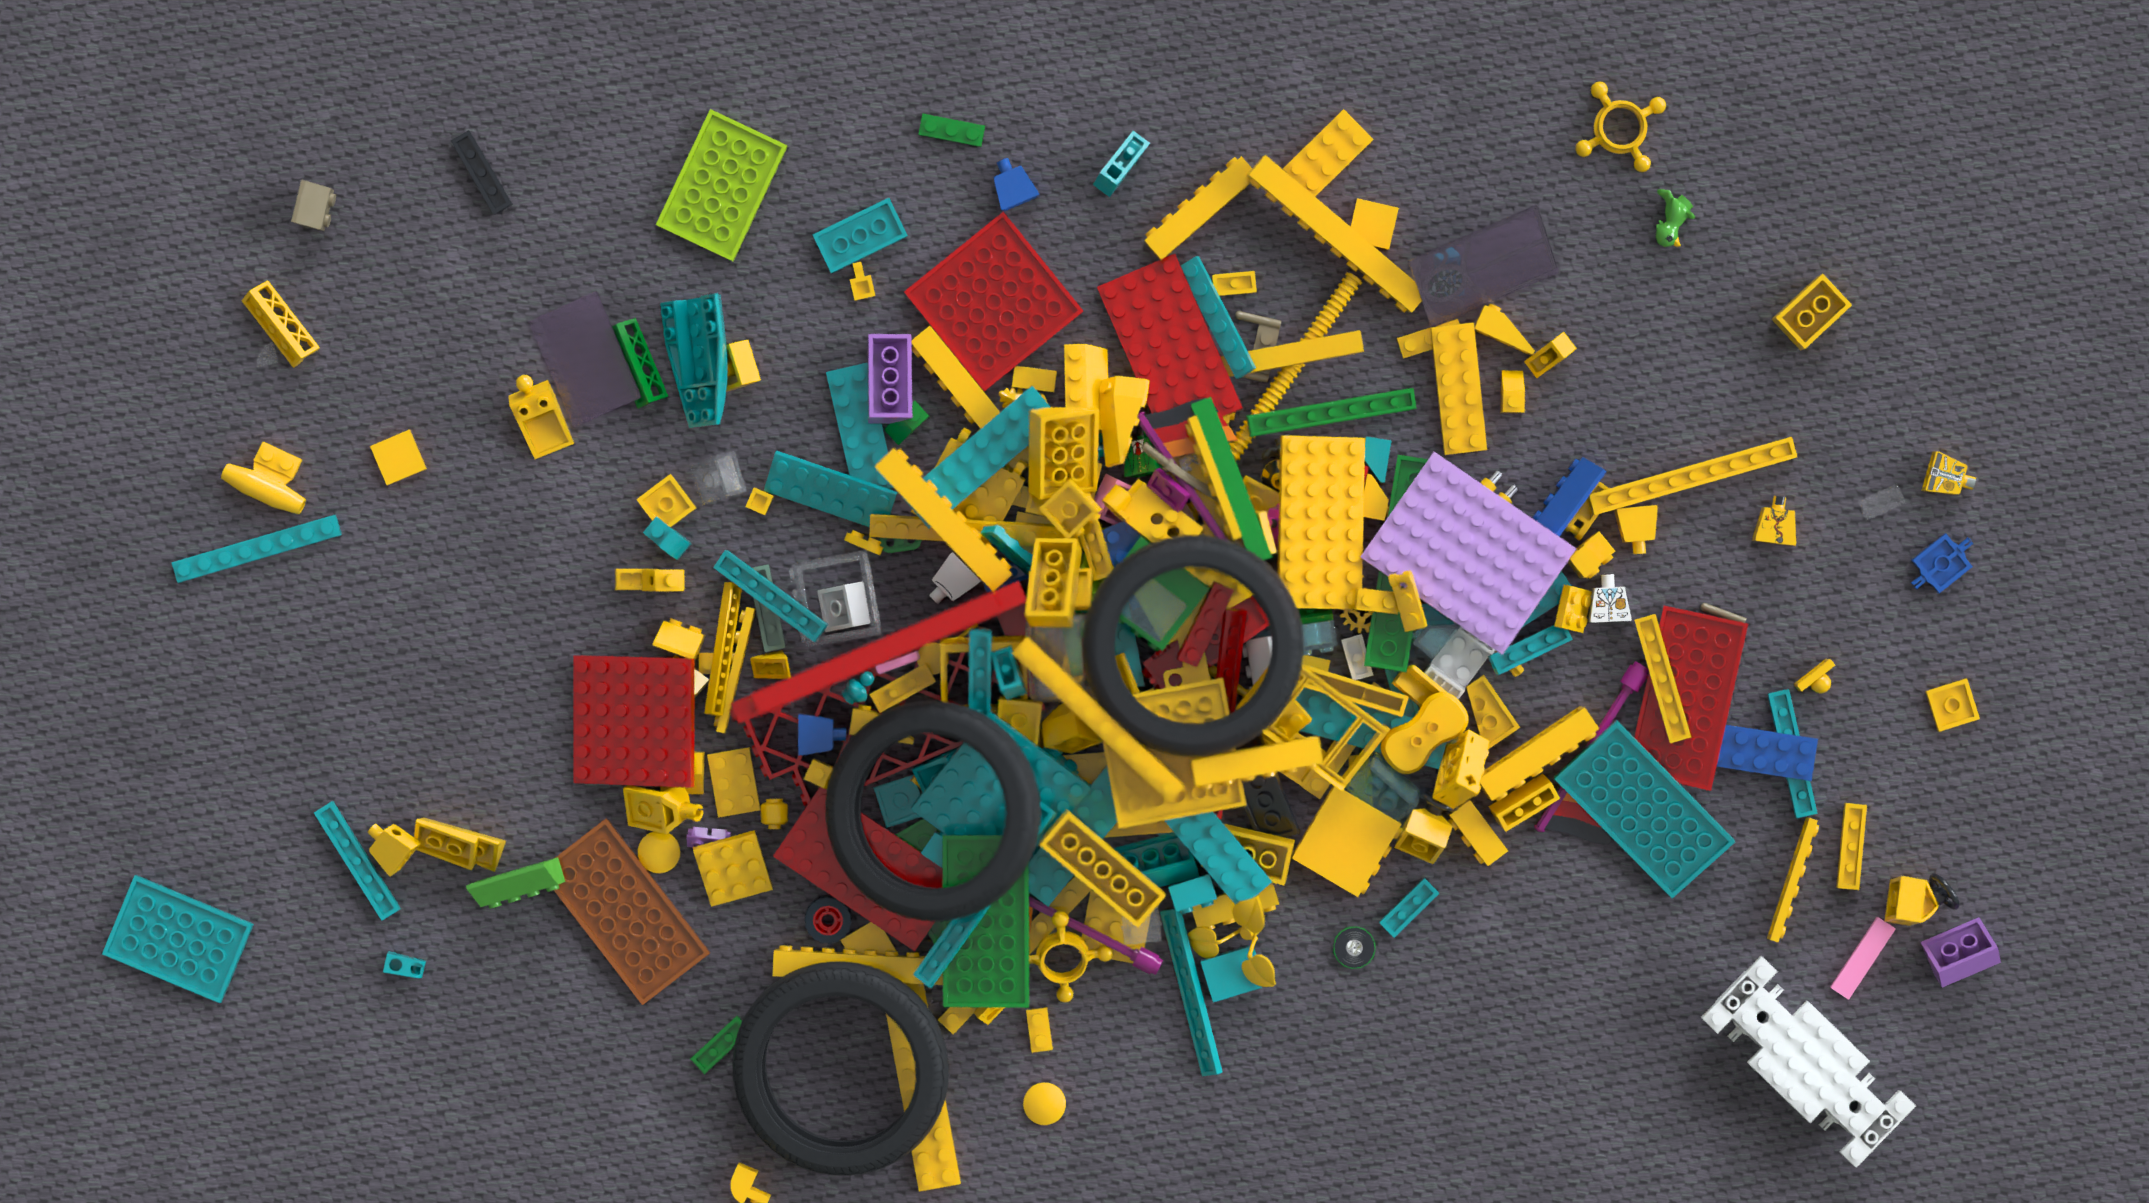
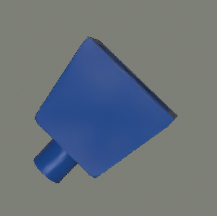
M1008 158L997 162L1001 174L994 177V182L1002 212L1039 197L1037 189L1022 166L1012 168Z
M807 714L798 715V755L830 751L834 749V741H846V728H834V719Z

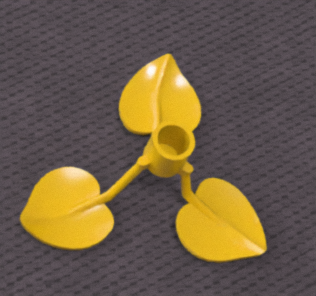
M1258 896L1240 901L1233 907V917L1242 927L1226 937L1216 940V933L1207 927H1197L1188 933L1190 946L1198 955L1207 959L1213 958L1219 953L1217 944H1222L1239 933L1243 939L1252 940L1247 955L1248 960L1243 961L1241 965L1245 977L1250 982L1261 987H1273L1276 985L1275 971L1270 960L1259 954L1252 957L1255 943L1258 940L1257 935L1264 927V913Z

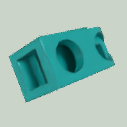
M388 951L383 972L412 978H422L426 961Z

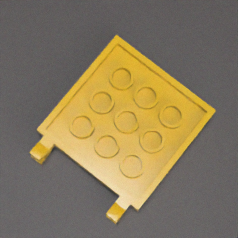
M964 427L957 440L951 437L935 467L963 445L972 431ZM1020 459L1013 471L1003 466L952 510L955 513L960 511L969 520L1003 521L1026 480L1021 474L1027 462Z

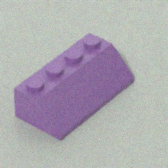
M868 334V423L890 424L912 419L911 334Z

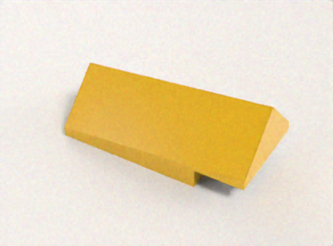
M419 818L415 823L414 838L421 842L416 849L417 851L472 870L475 864L491 871H496L506 843L505 840L427 818Z

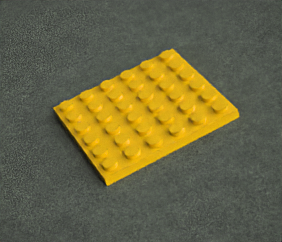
M1223 678L1132 694L1138 702L1151 712L1176 722L1206 723L1229 715ZM1103 740L1118 828L1246 805L1241 778L1233 779L1234 783L1221 785L1220 782L1212 783V787L1200 789L1199 786L1193 784L1189 759L1204 756L1173 755L1145 746L1185 784V787L1169 802ZM1236 748L1231 749V750L1226 751V752L1236 751Z

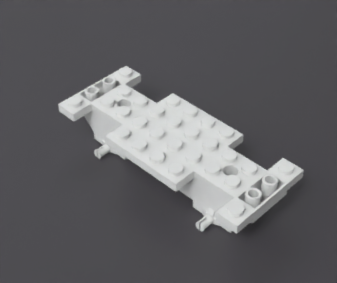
M1760 956L1715 1001L1713 1006L1701 1018L1716 1033H1719L1732 1020L1736 1028L1727 1036L1733 1042L1743 1033L1758 1044L1761 1048L1747 1063L1808 1122L1811 1123L1824 1109L1827 1117L1819 1124L1823 1130L1826 1131L1835 1122L1850 1133L1853 1138L1839 1152L1857 1168L1916 1105L1900 1090L1885 1105L1867 1089L1875 1078L1870 1073L1861 1082L1855 1077L1870 1061L1808 1001L1793 1015L1775 999L1784 990L1778 984L1770 993L1763 988L1777 971ZM1760 1011H1765V1020L1758 1022L1757 1014ZM1852 1101L1858 1102V1108L1855 1111L1849 1110V1104Z

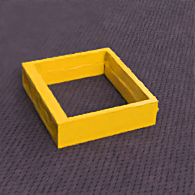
M992 636L991 651H997L1009 646L1014 651L1026 639V636ZM970 637L940 638L941 701L948 702L947 652H969ZM1020 661V670L1027 691V667ZM1027 693L1021 695V699L1027 700ZM991 704V712L995 715H998L999 704Z

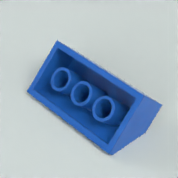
M1581 457L1579 460L1574 459L1568 468L1571 470L1568 476L1560 478L1556 484L1558 487L1554 495L1550 493L1543 502L1546 505L1541 512L1537 510L1532 519L1558 537L1607 472L1584 457Z

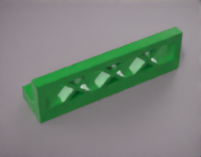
M633 318L617 323L605 330L637 409L668 397L637 319ZM625 326H632L634 331L633 337L627 334ZM635 345L641 348V357L635 353ZM643 364L649 367L650 376L644 374L642 370ZM651 385L657 387L660 395L653 396L650 389Z

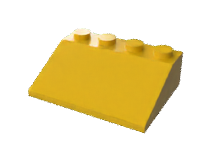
M1049 407L1029 410L1028 492L1040 500L1051 498L1070 479L1084 493L1097 491L1098 408Z

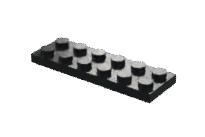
M1260 733L1249 742L1236 747V750L1266 744ZM1277 772L1275 776L1263 777V774L1254 775L1255 779L1242 781L1246 801L1244 808L1254 831L1281 837L1299 834V826Z

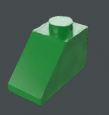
M914 400L912 402V419L890 423L884 430L899 446L930 416Z

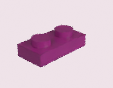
M1161 468L1154 471L1147 484L1149 489L1176 512L1182 511L1191 495Z

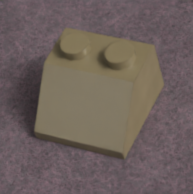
M301 180L291 222L300 226L325 231V227H329L331 222V215H329L330 206L333 207L336 201V194H333L334 190Z

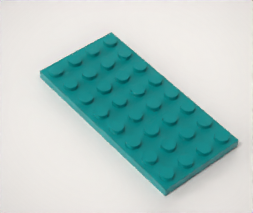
M1617 720L1554 776V779L1671 898H1674L1735 843V840Z

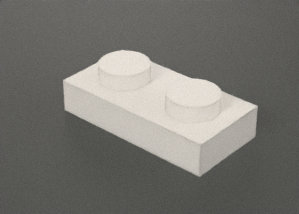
M1362 634L1342 639L1341 643L1351 678L1358 680L1372 676L1371 667L1364 666L1366 647Z

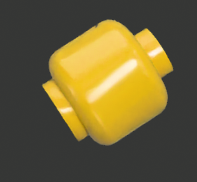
M766 799V802L761 804V823L768 825V829H781V825L788 822V804L783 802V799Z

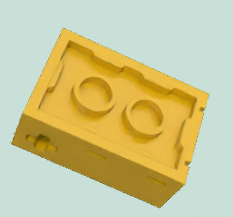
M1467 730L1446 744L1432 798L1454 809L1479 793L1481 777L1485 771V759L1489 754V740L1471 730Z

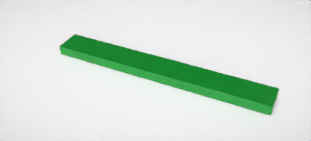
M1406 388L1246 415L1249 437L1417 408L1414 388Z
M1209 397L1191 404L1194 416L1197 415L1242 535L1241 539L1244 547L1263 561L1272 558L1212 398Z

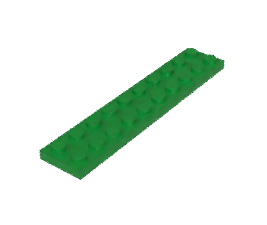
M1403 455L1397 456L1388 517L1428 459ZM1379 571L1376 590L1394 592L1390 585L1389 577ZM1399 611L1398 614L1372 612L1364 666L1407 673L1413 630L1405 632Z

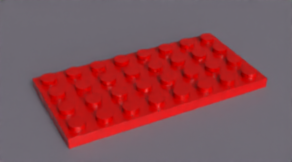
M1172 254L1097 287L1135 377L1149 380L1146 402L1151 414L1167 411L1192 400L1209 397L1212 398L1213 404L1222 417L1243 409L1176 254Z
M1663 606L1659 627L1691 738L1670 743L1650 672L1647 678L1634 738L1679 784L1711 791L1748 623Z
M819 787L773 857L915 951L935 921L915 920L892 913L875 904L855 887L842 870L831 847L825 817L827 789ZM861 812L862 826L866 839L874 854L888 870L915 885L943 888V868Z

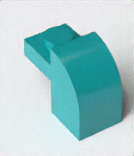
M657 516L643 532L676 560H679L692 544Z

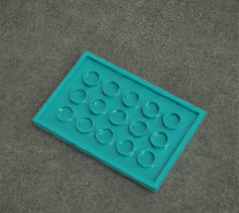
M135 875L102 955L221 1003L254 924Z

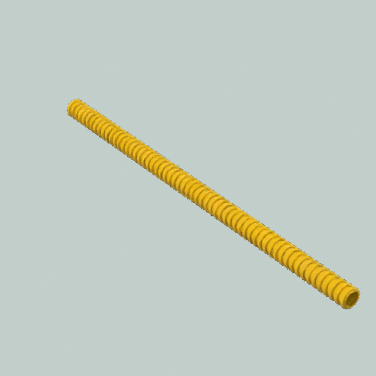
M1346 272V278H1342V283L1338 284L1339 288L1334 290V295H1330L1331 299L1326 301L1327 305L1322 307L1323 311H1319V317H1315L1316 321L1311 323L1312 327H1308V332L1303 334L1305 337L1301 338L1300 341L1321 338L1324 334L1328 333V328L1331 329V324L1336 322L1335 318H1339V312L1342 313V308L1347 306L1346 302H1350V296H1354V291L1359 289L1357 286L1362 284L1357 276ZM1305 364L1282 367V370L1277 372L1278 376H1274V382H1270L1271 386L1266 388L1267 392L1262 394V399L1259 398V403L1254 405L1256 408L1250 411L1251 415L1274 411V406H1278V400H1282L1281 396L1286 394L1285 390L1290 388V383L1293 384V379L1298 377L1296 374L1302 371L1301 367H1305ZM1246 420L1243 421L1244 425L1239 427L1240 431L1235 433L1238 441L1229 442L1235 461L1241 459L1240 455H1244V450L1248 449L1247 445L1251 444V439L1256 437H1249ZM1191 501L1190 503L1187 502L1186 504L1194 519L1198 521L1199 512ZM1172 528L1169 530L1168 536H1178L1176 529Z

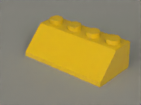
M1088 344L1064 345L1066 408H1098V433H1102L1099 395L1102 380L1108 378V349Z

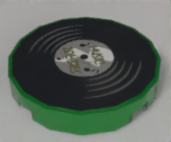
M1351 926L1341 930L1335 937L1333 944L1334 955L1338 962L1351 969L1362 968L1369 964L1376 950L1372 935L1364 928L1358 926Z

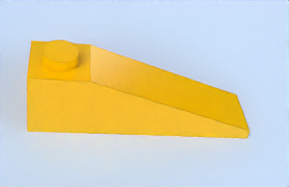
M1114 376L1101 382L1099 406L1105 466L1108 468L1124 463L1132 441L1130 434L1134 425L1137 426L1140 420L1137 418L1140 407H1144L1147 401L1149 380Z

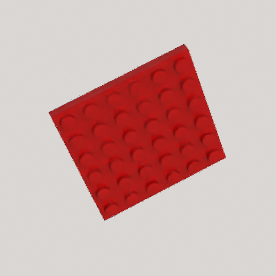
M1004 212L904 291L984 392L1084 312Z
M573 656V783L694 787L695 658Z

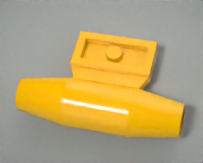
M262 442L254 458V470L228 463L222 472V480L241 493L273 508L300 514L306 503L304 497L286 486L287 483L294 479L302 459L265 442Z

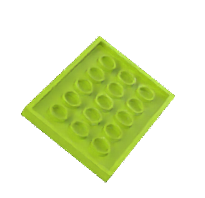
M710 109L656 226L734 262L788 146Z

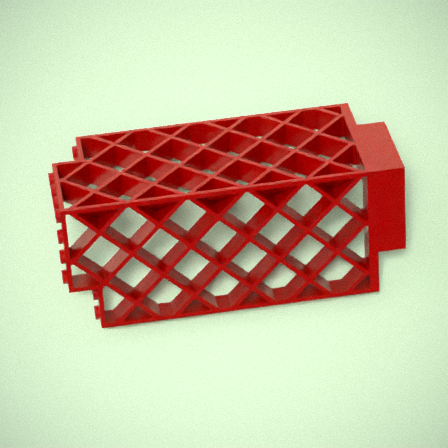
M1020 581L730 703L732 708L729 711L734 721L738 720L739 723L745 721L744 731L748 738L752 737L755 744L752 745V749L756 758L759 756L763 764L760 765L764 777L768 776L769 780L793 770L795 773L792 775L796 787H801L803 794L800 797L804 806H807L812 798L799 770V766L809 768L811 763L802 760L804 755H798V758L768 746L779 716L798 724V718L782 712L784 704L818 691L823 696L814 716L820 717L828 696L849 704L843 696L830 691L833 683L864 670L871 672L874 675V680L876 675L894 681L898 678L886 673L879 674L876 666L911 650L919 651L925 644L958 630H967L973 624L997 615L1005 636H1029L1050 657L1051 654L1040 628L1030 627L1025 616L1027 597ZM966 652L960 653L957 662L949 659L948 664L955 666L948 683V695L959 668L969 672V667L961 664ZM1016 657L1018 665L1020 667V660ZM916 663L914 669L919 667L918 663ZM1027 668V698L1031 695L1032 700L1042 701L1043 711L1046 707L1032 674ZM995 669L991 676V688L994 682L999 684ZM873 683L869 686H866L867 697L869 695ZM926 689L919 691L941 701V696ZM907 698L902 700L899 706L904 705ZM948 699V702H950V703L963 705V704H960V703H958V702H955V701H953V700ZM866 701L860 703L855 702L854 704H852V706L858 708L859 704L865 705ZM871 708V710L877 711L879 714L883 713H880L878 710ZM765 712H770L775 715L761 745L751 718ZM850 729L848 731L846 741H842L844 743L840 753L852 737V735L849 734ZM924 734L927 738L918 759L905 762L884 752L877 760L870 779L865 781L864 786L956 748L963 742H955L938 734ZM931 738L949 744L944 748L925 755ZM764 751L794 762L795 765L773 773ZM883 758L901 765L876 776Z

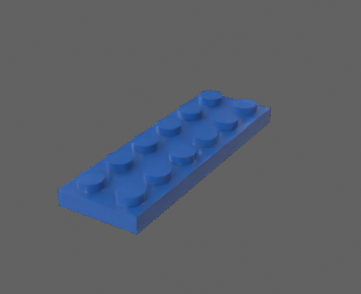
M1726 725L1717 767L1812 781L1818 739Z

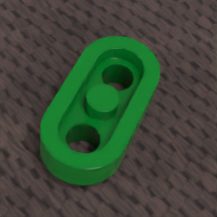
M880 538L879 540L881 542L880 546L884 547L883 551L887 553L915 550L922 543V540H915L914 543L910 544L907 539L892 538L894 545L889 547L886 544L889 538Z

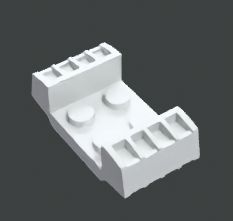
M1458 625L1424 673L1447 693L1452 694L1459 700L1465 692L1466 686L1488 656L1492 655L1495 650Z

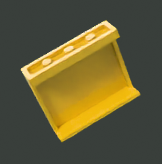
M1333 785L1291 857L1358 897L1360 893L1364 895L1370 885L1367 881L1370 876H1375L1381 865L1378 863L1382 856L1386 858L1392 848L1389 844L1392 839H1397L1402 832V828H1400L1401 822L1346 790L1342 792Z

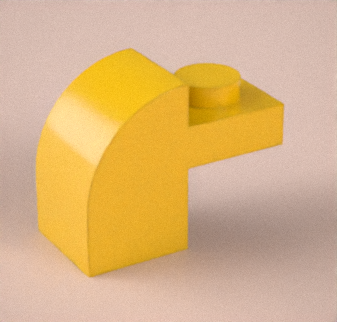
M740 1162L731 1179V1191L734 1198L739 1203H745L747 1197L750 1198L751 1203H768L771 1194L752 1186L758 1170Z

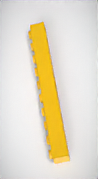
M724 582L704 714L723 716L742 589L733 582Z

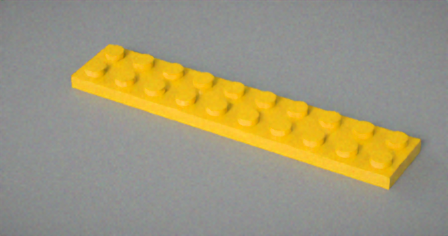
M905 983L928 1007L924 984ZM886 1015L905 1112L911 1102L915 1088V1061L904 1033ZM946 1099L933 1128L923 1141L912 1150L919 1192L961 1184Z

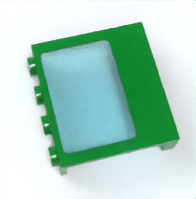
M1141 536L1126 557L1151 544V542ZM1185 568L1160 574L1145 583L1134 593L1125 605L1118 622L1122 625L1127 623L1132 627L1130 631L1139 638L1144 636L1149 640L1147 644L1156 651L1158 649L1163 651L1209 591L1210 587Z

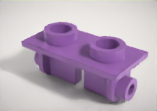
M689 828L687 847L693 848L731 837V832H727V829L712 828V834L708 835V828Z

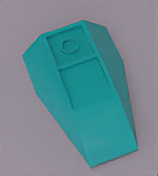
M710 294L700 298L660 303L665 346L689 428L720 424L726 398L728 371L721 295Z

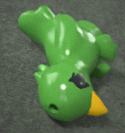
M1658 189V195L1664 198L1666 202V222L1663 223V221L1659 220V224H1656V240L1663 247H1679L1681 245L1678 238V230L1687 217L1689 219L1695 218V215L1690 211L1693 205L1683 195L1676 199L1670 190Z

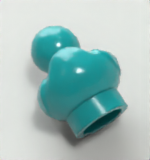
M865 671L861 673L859 679H849L846 683V688L842 691L844 699L851 705L855 702L866 701L867 691L865 686H869L874 682V675L871 672Z

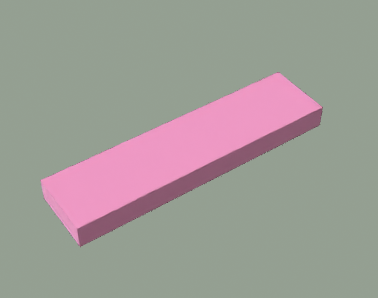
M1876 917L1830 988L1849 1000L1895 931V928L1879 917Z

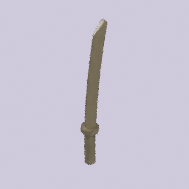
M1146 442L1142 445L1141 450L1160 463L1165 472L1169 470L1192 487L1217 501L1216 496H1211L1206 484L1174 464L1173 459L1170 458L1168 460Z

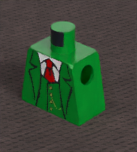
M1142 427L1136 428L1137 440L1131 441L1125 458L1124 477L1141 478L1153 475L1154 471L1158 468L1163 470V466L1141 450L1145 442L1156 450Z

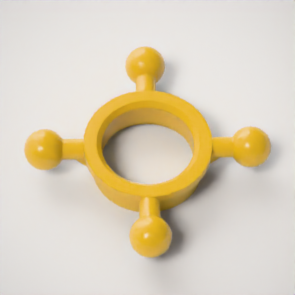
M1603 82L1594 83L1591 87V94L1593 97L1600 99L1604 107L1598 112L1594 121L1595 137L1589 141H1579L1575 147L1576 153L1581 157H1587L1591 154L1592 149L1599 144L1612 153L1625 154L1631 152L1635 159L1634 168L1638 172H1646L1651 166V161L1647 156L1641 154L1638 147L1642 144L1647 134L1646 117L1652 113L1660 114L1666 109L1665 100L1661 97H1655L1651 99L1649 106L1641 110L1638 106L1628 101L1618 100L1611 102L1607 96V85ZM1624 108L1636 115L1640 129L1637 138L1632 143L1617 145L1605 136L1603 121L1611 110Z
M1057 911L1052 916V923L1057 927V932L1048 935L1040 942L1036 955H1029V964L1038 965V968L1047 979L1060 983L1056 995L1059 1001L1066 1003L1073 998V990L1069 987V983L1083 975L1088 962L1093 958H1099V960L1107 962L1112 959L1114 952L1112 948L1106 945H1101L1097 950H1088L1086 942L1080 936L1065 931V926L1069 922L1068 914L1064 911ZM1069 944L1076 947L1082 955L1078 966L1064 973L1049 969L1044 962L1047 952L1054 946Z

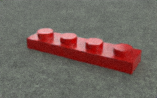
M1213 581L1176 657L1178 660L1197 668L1234 593L1232 588Z

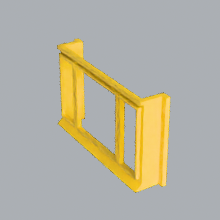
M1302 665L1300 675L1303 678L1296 685L1288 704L1277 719L1262 733L1276 743L1290 741L1291 739L1276 729L1274 725L1308 682L1322 690L1357 717L1324 759L1323 763H1318V767L1312 769L1343 792L1350 780L1390 731V728L1384 723H1379ZM1268 667L1237 705L1236 710L1241 708L1256 693L1264 680ZM1362 722L1374 729L1376 733L1341 777L1328 766Z

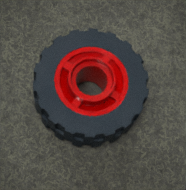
M823 895L813 900L808 906L804 920L805 927L808 930V934L814 940L820 941V943L832 944V942H838L850 930L852 921L850 908L831 895ZM827 914L832 915L834 922L832 924H825L822 917Z

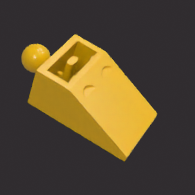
M519 376L516 380V386L520 391L509 395V406L534 459L574 444L549 381L546 380L533 386V380L530 376Z

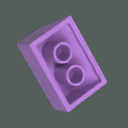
M1979 917L1920 942L1941 987L2001 963L1998 947Z

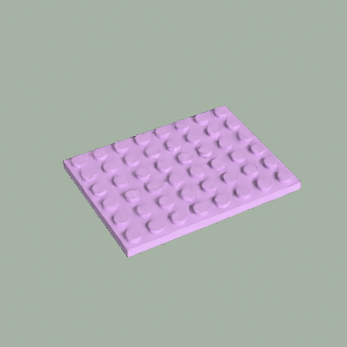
M1433 452L1363 552L1361 558L1388 577L1390 574L1397 573V575H1400L1404 571L1411 570L1421 600L1503 655L1576 548ZM1405 582L1400 583L1402 587H1407Z

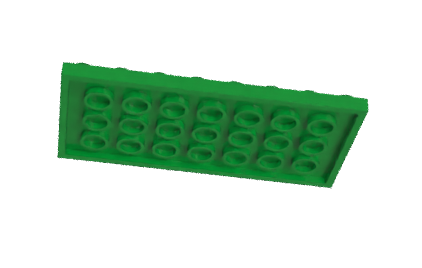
M943 835V888L963 884L981 872L997 851L1003 835ZM1029 863L1013 887L990 906L943 971V1007L1029 1008ZM952 920L943 921V932Z

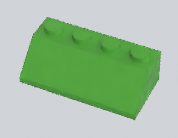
M557 857L466 885V888L480 907L488 905L489 909L501 906V901L508 900V903L521 900L520 896L524 894L532 897L540 894L539 890L546 888L547 892L559 889V884L565 882Z

